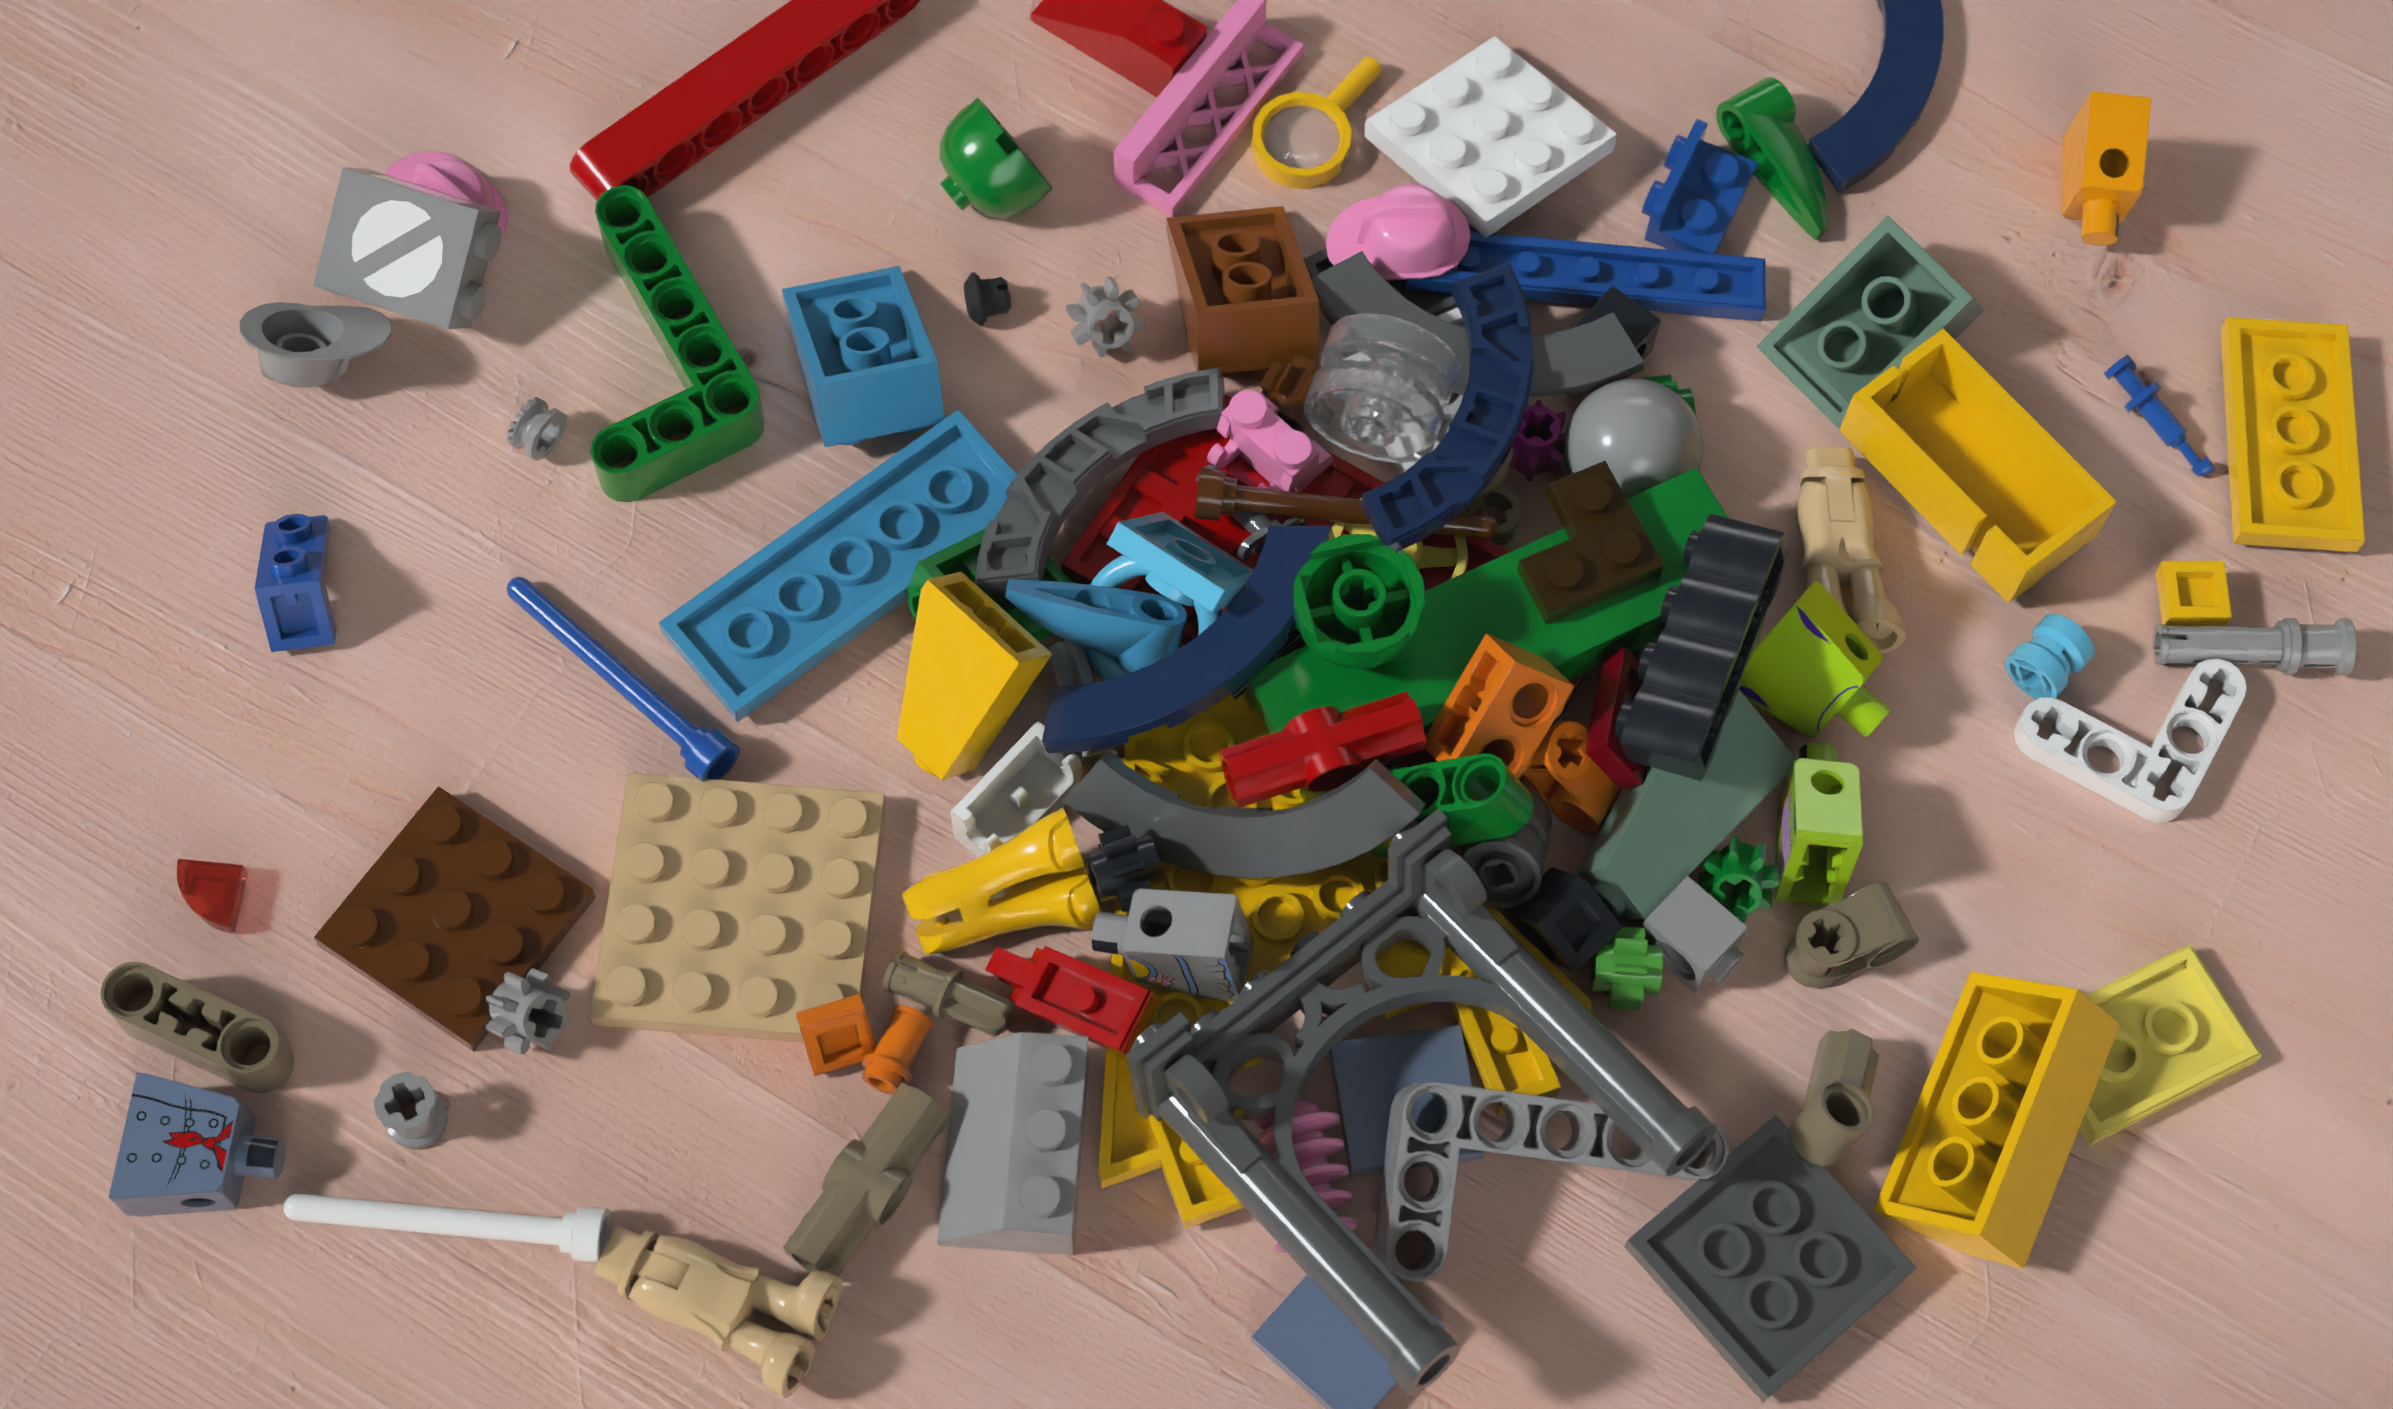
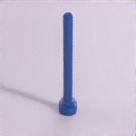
M515 577L508 582L507 594L516 604L681 747L680 755L685 759V768L703 782L706 779L720 780L730 771L738 759L740 747L721 730L714 729L711 731L705 726L696 727L526 578Z

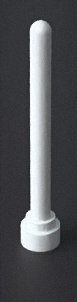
M293 1194L286 1199L283 1207L285 1215L293 1221L557 1245L561 1253L571 1254L573 1261L590 1263L598 1262L611 1235L610 1210L607 1208L580 1206L576 1213L565 1212L563 1218Z

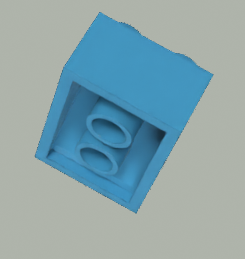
M900 266L782 289L783 300L811 407L825 447L840 444L854 445L868 438L897 432H917L926 426L936 425L945 419L938 361Z

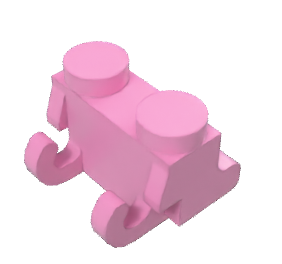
M1247 389L1235 394L1230 400L1229 406L1221 412L1217 431L1224 438L1230 435V440L1225 447H1222L1219 443L1215 444L1208 453L1207 460L1218 469H1222L1239 455L1270 483L1268 487L1263 483L1257 487L1301 492L1330 466L1333 457L1315 440L1310 441L1307 435L1293 430L1277 415L1279 408L1262 393Z

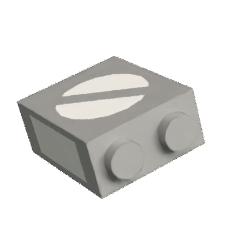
M343 167L313 286L442 328H471L472 321L480 316L485 305L486 287L482 283L488 261L490 262L494 259L500 247L502 230L497 225L501 211L370 169Z

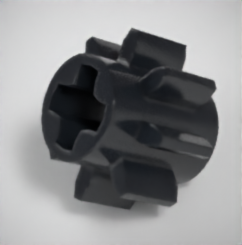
M1125 825L1098 834L1100 841L1098 847L1100 851L1086 855L1090 877L1100 902L1115 898L1116 902L1120 904L1122 913L1130 911L1132 897L1136 890L1152 889L1151 886L1165 881L1161 861L1151 836L1147 835L1136 839L1135 835H1131L1129 826Z

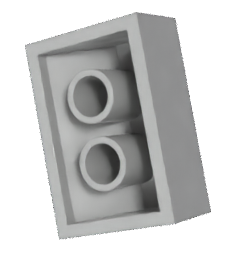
M1019 1032L957 1048L938 1246L1073 1255L1089 1069L1088 1037Z

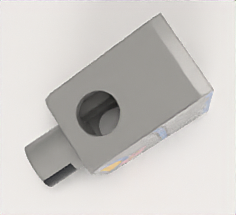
M1139 889L1133 894L1129 915L1098 912L1095 917L1092 929L1093 951L1123 955L1135 982L1141 985L1234 1002L1239 998L1240 992L1247 982L1254 940L1237 895Z

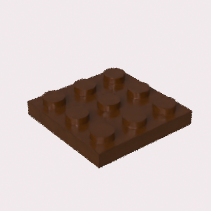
M438 786L313 938L319 947L474 1052L489 1033L486 1026L492 1020L486 997L492 995L496 988L505 982V973L510 972L526 979L527 974L532 968L539 970L596 896L590 886Z

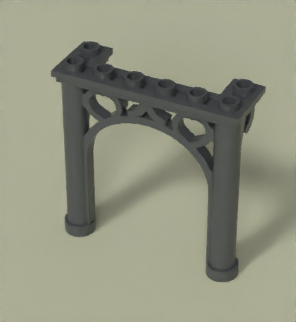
M1439 809L1421 823L1418 820L1411 821L1393 837L1388 848V880L1372 893L1363 891L1353 897L1344 907L1337 921L1323 932L1315 930L1305 935L1294 946L1290 958L1271 973L1268 970H1264L1253 976L1242 988L1239 998L1222 1012L1211 1011L1207 1013L1191 1029L1190 1021L1180 1012L1166 1024L1156 1023L1144 1030L1137 1037L1131 1051L1127 1054L1137 1111L1144 1119L1152 1114L1158 1122L1162 1119L1167 1122L1391 1365L1389 1368L1390 1376L1409 1396L1418 1394L1435 1382L1454 1362L1461 1346L1315 1192L1300 1169L1292 1142L1293 1119L1301 1092L1321 1059L1344 1036L1365 1022L1404 1006L1428 1002H1457L1474 1005L1504 1017L1521 1029L1668 1176L1680 1172L1695 1160L1710 1143L1717 1130V1127L1696 1106L1687 1108L1482 905L1487 900L1483 884L1473 869L1459 855L1451 851L1452 833L1447 829L1448 817ZM1404 940H1413L1421 943L1431 954L1422 976L1395 978L1388 976L1377 966V959L1382 953L1390 950L1392 945ZM1449 947L1480 979L1442 975L1445 965V948ZM1362 960L1363 978L1371 991L1365 992L1361 983L1349 989L1337 990L1328 987ZM1301 1009L1305 1019L1302 1028L1295 1035V1045L1300 1050L1294 1057L1291 1047L1287 1042L1269 1033ZM1322 1013L1331 1015L1323 1022ZM1268 1057L1280 1063L1284 1069V1074L1279 1091L1255 1097H1246L1236 1093L1229 1085L1230 1077L1234 1072L1242 1068L1247 1061L1253 1058ZM1275 1117L1274 1134L1277 1159L1271 1155L1238 1118L1251 1121Z

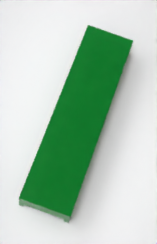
M1696 467L1627 499L1664 565L1661 577L1545 624L1517 569L1519 560L1569 540L1565 529L1562 528L1424 591V611L1416 634L1411 643L1395 659L1374 668L1347 669L1323 660L1306 645L1268 662L1258 673L1250 678L1247 683V699L1252 708H1257L1270 734L1284 730L1286 724L1296 716L1315 708L1334 706L1339 709V712L1407 691L1409 696L1416 702L1422 717L1426 736L1486 633L1544 657L1564 677L1571 681L1601 667L1604 654L1624 647L1631 653L1646 646L1649 642L1652 643L1659 639L1666 627V624L1661 623L1660 619L1665 595L1671 586L1679 587L1688 568L1683 566V553L1690 533L1693 530L1701 531L1710 513L1726 518L1728 516ZM1414 753L1385 761L1381 764L1386 767ZM1304 787L1300 788L1299 793L1306 804L1310 799L1329 791L1313 793Z

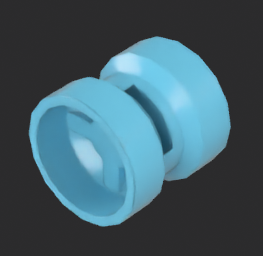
M2048 614L2032 631V640L2029 643L2019 644L2005 660L2006 671L2013 682L2027 695L2035 699L2044 697L2056 699L2067 687L2068 675L2081 672L2093 659L2095 646L2088 634L2074 621L2063 615Z

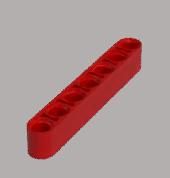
M790 0L586 142L573 156L570 163V173L596 201L602 193L620 185L639 189L648 198L908 15L921 0Z

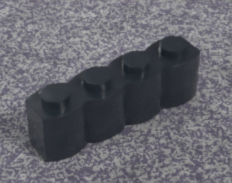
M1710 513L1701 531L1693 530L1690 533L1683 553V566L1688 568L1679 587L1671 586L1668 589L1662 604L1660 619L1661 623L1666 624V627L1656 644L1649 642L1646 645L1640 659L1638 678L1644 681L1643 685L1639 689L1634 701L1626 700L1623 703L1617 717L1615 735L1617 738H1621L1620 743L1627 760L1702 781L1714 756L1723 723L1736 699L1745 666L1759 639L1767 609L1777 592L1785 570L1789 551L1784 532Z

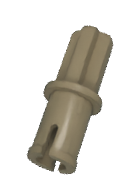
M899 950L894 955V961L898 962V965L890 961L884 974L883 989L895 992L933 1009V1017L942 1020L946 1016H950L992 1036H999L1009 1026L1014 1012V1004L1004 997L963 980L962 971L953 969L950 972H946L910 956L902 950Z

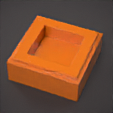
M860 993L796 1013L814 1076L862 1062L866 1054H873L876 1049Z

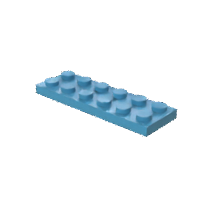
M956 410L659 622L661 632L732 717L739 722L906 601L909 596L906 591L918 561L987 528L989 522L995 520L1007 499L1006 490L1017 477V474L959 410Z

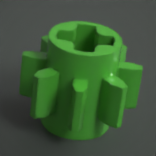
M1623 927L1591 957V990L1606 991L1608 1008L1640 1010V1001H1644V994L1659 995L1663 972L1662 946L1648 945V940H1645V928Z

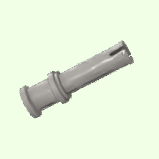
M2284 618L2282 621H2278L2275 627L2167 626L2165 624H2157L2153 636V650L2160 649V652L2154 653V660L2157 665H2164L2165 663L2198 664L2207 659H2222L2232 664L2274 665L2275 669L2283 674H2295L2299 668L2334 669L2338 675H2349L2355 664L2357 641L2355 626L2350 619L2339 618L2334 625L2299 624L2296 618Z

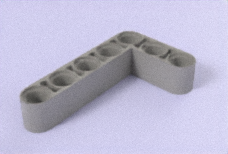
M1439 1082L1411 1083L1403 1087L1396 1094L1390 1109L1374 1238V1253L1394 1276L1411 1282L1426 1281L1440 1271L1447 1256L1460 1148L1664 1176L1668 1175L1637 1144L1630 1155L1621 1158L1612 1146V1134L1617 1125L1594 1103ZM1426 1093L1434 1096L1441 1106L1439 1123L1428 1132L1420 1130L1412 1117L1414 1103L1420 1096ZM1494 1102L1503 1108L1507 1118V1125L1503 1134L1491 1141L1482 1134L1479 1128V1117L1481 1111L1487 1105ZM1560 1111L1569 1118L1572 1124V1135L1569 1142L1557 1150L1549 1144L1545 1128L1550 1117ZM1712 1122L1717 1127V1130L1710 1143L1701 1152L1700 1158L1695 1164L1685 1167L1680 1172L1672 1175V1177L1696 1180L1708 1179L1717 1174L1725 1165L1729 1153L1728 1140L1723 1130ZM1422 1161L1432 1172L1433 1184L1426 1196L1419 1200H1413L1404 1188V1176L1411 1165ZM1410 1230H1416L1424 1241L1425 1251L1422 1259L1416 1265L1404 1268L1396 1258L1395 1246L1402 1234Z

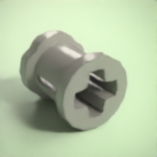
M403 1072L392 1075L381 1084L380 1091L374 1100L375 1113L397 1144L407 1149L418 1150L429 1147L440 1139L446 1129L447 1112L445 1106L436 1095L434 1088L426 1078L415 1076L410 1072ZM416 1102L418 1115L413 1119L406 1120L405 1107L410 1103Z

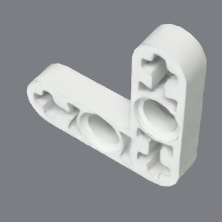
M2207 659L2198 663L2183 683L2150 747L2081 710L2052 697L2038 698L2027 705L2015 725V742L2019 749L2029 758L2138 816L2156 823L2169 822L2181 814L2200 785L2244 700L2247 690L2245 677L2239 668L2231 662L2222 659ZM2212 680L2222 686L2220 689L2221 696L2207 714L2197 708L2207 693V685ZM2044 719L2055 724L2053 734L2048 740L2037 735L2039 725ZM2177 727L2194 729L2203 739V751L2197 754L2181 751L2172 740V730ZM2077 733L2084 738L2072 756L2065 751ZM2094 746H2103L2112 750L2119 759V771L2105 774L2094 769L2088 761V749ZM2169 766L2171 769L2179 772L2168 789L2169 796L2164 801H2161L2153 796L2155 792L2154 785Z

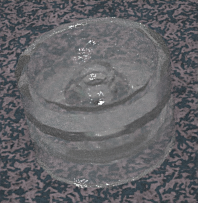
M1360 313L1342 317L1330 329L1322 351L1321 368L1315 372L1305 398L1304 414L1310 425L1325 439L1350 453L1376 461L1393 463L1419 461L1426 453L1429 454L1434 449L1444 417L1443 408L1449 405L1461 366L1454 351L1437 335L1415 323L1400 318L1372 313Z

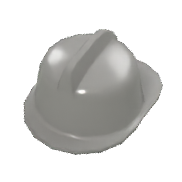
M276 302L257 306L247 311L240 320L241 336L248 345L258 350L262 374L280 384L299 388L318 387L336 381L346 373L351 358L375 351L383 346L392 335L391 321L383 313L367 307L310 306L299 303Z

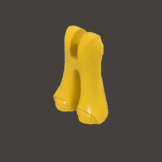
M1064 808L1041 818L1015 837L971 861L924 876L923 879L902 893L909 916L913 919H924L917 925L915 931L924 954L942 953L998 935L1029 928L1064 926L1091 929L1093 928L1097 913L1101 912Z

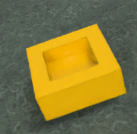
M2162 561L2155 573L2162 624L2167 626H2227L2232 618L2224 561Z

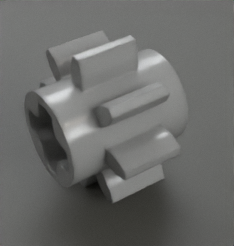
M1109 276L1105 280L1104 286L1090 287L1086 283H1082L1081 290L1083 294L1079 298L1078 304L1066 306V311L1071 319L1081 322L1070 332L1078 345L1085 344L1092 338L1093 349L1098 357L1101 358L1104 357L1107 349L1121 347L1126 352L1130 350L1128 340L1131 338L1133 331L1141 330L1145 327L1140 316L1130 312L1141 302L1135 292L1131 289L1119 296L1118 285ZM1109 310H1114L1115 314L1110 315ZM1096 319L1102 320V324H1097L1095 322Z
M534 968L529 971L526 979L510 972L505 973V982L499 985L492 995L486 997L492 1018L486 1026L487 1031L505 1038L504 1047L523 1055L528 1051L531 1043L549 1051L552 1049V1040L556 1039L564 1028L569 1027L571 1023L567 1019L568 1013L564 1003L571 996L570 992L552 985V975Z

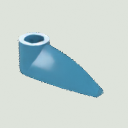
M1008 579L1005 598L1033 621L1070 642L1117 657L1120 665L1129 672L1149 666L1177 651L1187 618L1186 610L1180 603L1162 595L1077 583Z

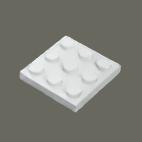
M1494 36L1365 120L1364 137L1421 185L1430 188L1457 205L1467 218L1468 224L1487 238L1615 151L1617 133Z

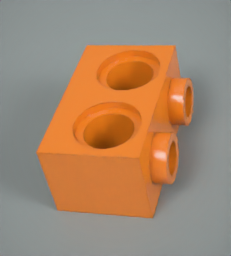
M1486 633L1426 734L1425 749L1437 762L1476 754H1492L1499 757L1519 779L1529 768L1534 753L1552 723L1562 713L1574 685L1544 657Z

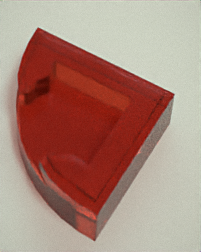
M178 859L177 882L188 906L212 928L235 934L248 875L244 866L240 864Z

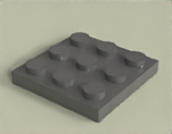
M1777 1115L1727 1156L1725 1165L1717 1174L1708 1179H1699L1631 1236L1624 1246L1763 1403L1917 1268L1824 1166L1810 1163L1796 1151L1789 1137V1128Z

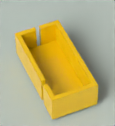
M1941 329L1906 355L1898 369L1893 365L1852 396L1839 429L1852 445L1961 556L1969 549L1975 553L1970 565L2008 604L2095 538L2117 503L1944 329Z

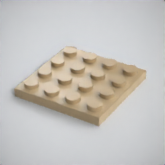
M628 772L589 1016L593 1026L804 1043L796 1017L797 1012L859 993L862 998L886 807L885 793L706 779L702 782L699 778Z

